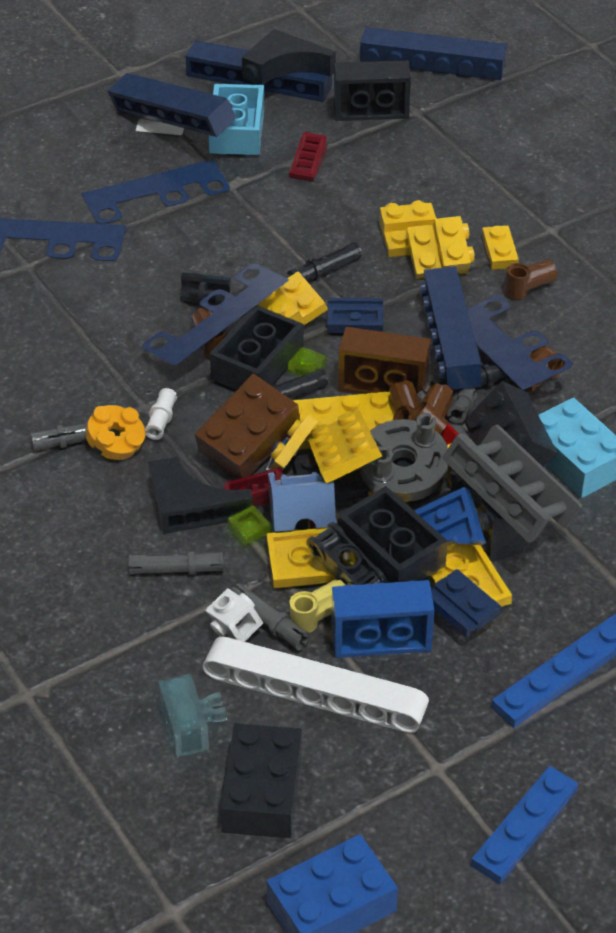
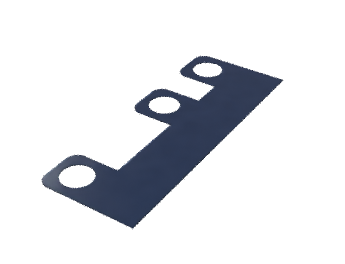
M211 159L84 192L81 195L96 222L104 224L122 218V214L116 205L118 202L158 193L165 205L172 206L189 200L183 185L199 182L204 192L208 195L226 192L230 189V185L214 160ZM211 181H220L223 183V188L213 191L207 188V184ZM177 191L182 194V198L178 201H169L166 199V194ZM103 209H112L115 211V216L110 219H102L99 217V212Z
M0 218V252L5 237L50 240L46 254L49 257L57 258L72 257L77 241L95 242L91 257L95 260L113 261L119 257L126 225ZM57 244H67L70 250L65 254H56L53 252V247ZM110 246L114 248L115 252L112 256L102 257L98 254V250L101 247Z
M251 264L235 276L237 281L249 287L237 296L221 289L215 290L200 302L202 307L214 312L179 339L166 332H159L143 343L142 347L176 366L288 282L289 279L258 264ZM250 269H258L260 271V274L254 279L247 280L243 278V274ZM212 296H225V300L219 305L211 306L208 304V300ZM156 338H167L166 345L161 348L155 349L150 346L151 342Z
M501 296L491 297L467 308L476 344L522 390L564 372L573 366V363L561 353L554 354L535 363L527 353L545 346L548 343L547 338L539 331H530L511 340L489 318L510 308V304ZM491 301H499L503 304L497 311L485 309V305ZM529 336L540 338V343L533 347L524 346L522 341ZM552 359H562L565 362V365L558 370H550L546 366Z

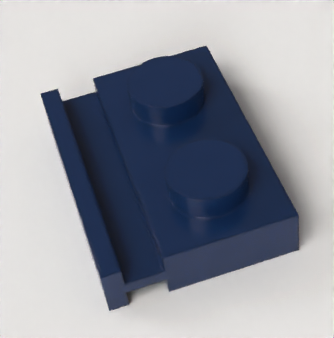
M328 298L327 333H344L345 327L383 332V298Z
M458 569L435 583L434 588L431 589L434 610L466 638L470 636V632L475 629L479 630L501 614V605Z

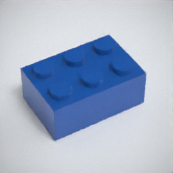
M429 580L332 587L331 628L335 658L432 651L434 605Z
M361 834L266 880L267 904L286 933H355L397 911L398 887Z

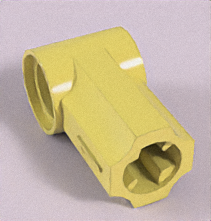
M333 580L313 592L301 591L295 593L290 599L291 621L305 631L313 632L318 626V621L332 614V587L344 586L345 584L341 580Z

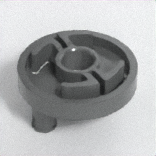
M422 413L417 417V421L405 419L388 421L370 431L382 454V457L358 468L362 480L370 490L375 493L387 486L403 502L423 499L441 487L448 473L449 465L442 459L448 447L442 436L435 430L436 418L433 417L431 420L432 414ZM433 455H438V456H435V457H434L433 464H432L431 468L429 469V467H430V465H431V463H432V460H433ZM404 457L412 460L414 464L401 467L394 464L393 461Z

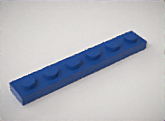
M616 613L492 699L491 708L515 728L616 656Z

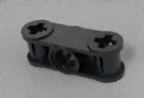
M329 523L325 531L316 537L311 536L306 540L312 555L337 580H341L345 585L389 583L384 573L361 552L337 523ZM343 562H351V563H353L354 565H352V566H345V565H343V564H341V563H343Z

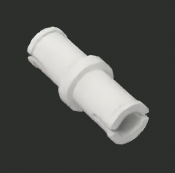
M169 388L160 390L156 404L152 405L150 409V420L145 428L146 436L151 439L158 440L162 438L166 424L172 419V408L177 400L174 390Z

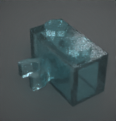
M191 674L158 681L160 705L176 758L209 750L208 725L206 721L220 722L227 720L225 707L212 708L222 705L220 692L210 694L205 699L199 700Z

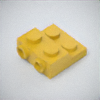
M417 200L410 205L398 206L396 203H389L385 207H380L379 225L388 257L411 255L406 235L407 227L432 225L434 219H436L432 203H424Z
M461 216L434 219L432 225L407 227L406 235L415 279L424 278L425 269L456 266L458 274L469 272L470 265L474 262V250L472 246L467 247L466 239H469V227L467 223L462 224Z
M299 272L288 277V282L257 304L260 307L304 325L328 310L323 299Z

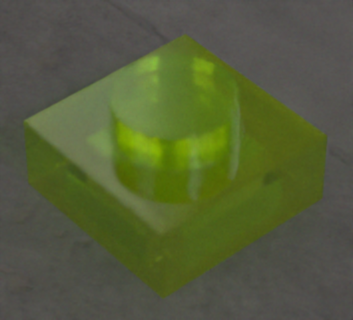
M302 347L288 362V371L298 376L306 375L319 368H324L327 365V356Z
M254 505L228 518V527L244 545L271 532V524Z

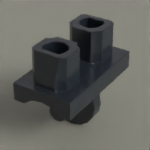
M185 272L181 274L180 301L197 302L200 305L201 300L215 290L221 289L228 293L231 291V278ZM212 296L208 300V304L219 305L225 300V296Z

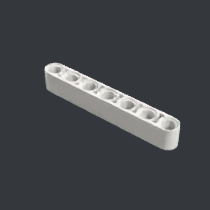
M218 637L215 639L203 663L204 672L213 679L408 733L416 732L419 729L429 702L427 695L416 688L228 637Z

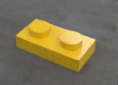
M509 226L482 228V238L492 270L507 269L510 264L519 263Z
M309 415L302 422L297 419L287 432L291 436L287 444L284 445L280 442L270 457L274 459V462L269 468L276 469L281 467L283 470L318 421Z

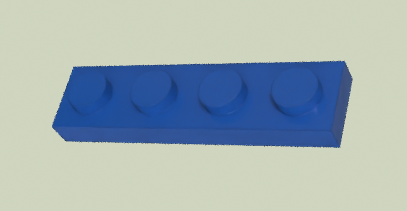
M549 766L472 857L471 867L501 885L577 792L578 783Z

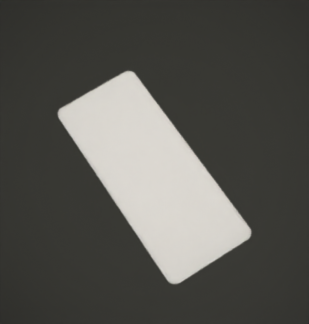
M140 119L135 131L182 135L184 128L154 120Z

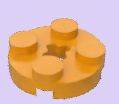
M116 405L98 406L94 409L88 420L85 435L89 445L92 448L96 446L97 449L101 450L102 456L113 460H125L132 457L141 448L145 439V428L139 419V413L131 407L124 408ZM116 429L121 433L119 436H115V433L109 430Z

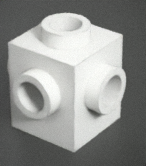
M228 588L205 610L212 620L210 627L220 637L227 635L229 638L245 642L263 624V621L254 609L255 605L251 599L244 593L237 595Z

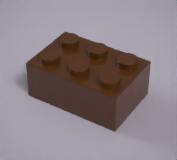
M345 327L339 347L338 391L352 394L389 392V388L394 383L407 380L413 383L416 394L420 391L424 393L429 377L431 339Z
M252 374L195 433L198 450L236 479L251 476L272 454L279 443H282L289 436L287 432L297 419L301 421L299 407L293 400L255 374Z

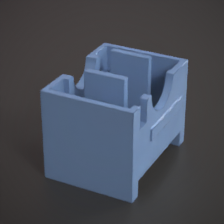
M312 472L310 475H282L281 480H275V474L268 473L270 513L275 532L293 531L296 523L301 519H311L315 529L327 527L331 522L336 523L333 481L326 484L323 476H319L317 472Z

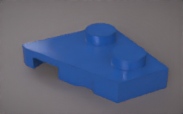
M466 487L414 510L448 541L447 544L483 545L486 543L471 491Z

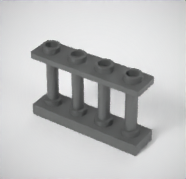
M499 425L492 426L480 445H476L464 433L457 435L442 457L528 543L536 540L551 518L561 527L565 528L570 525L582 508V504ZM491 454L495 459L496 463H494L487 455Z

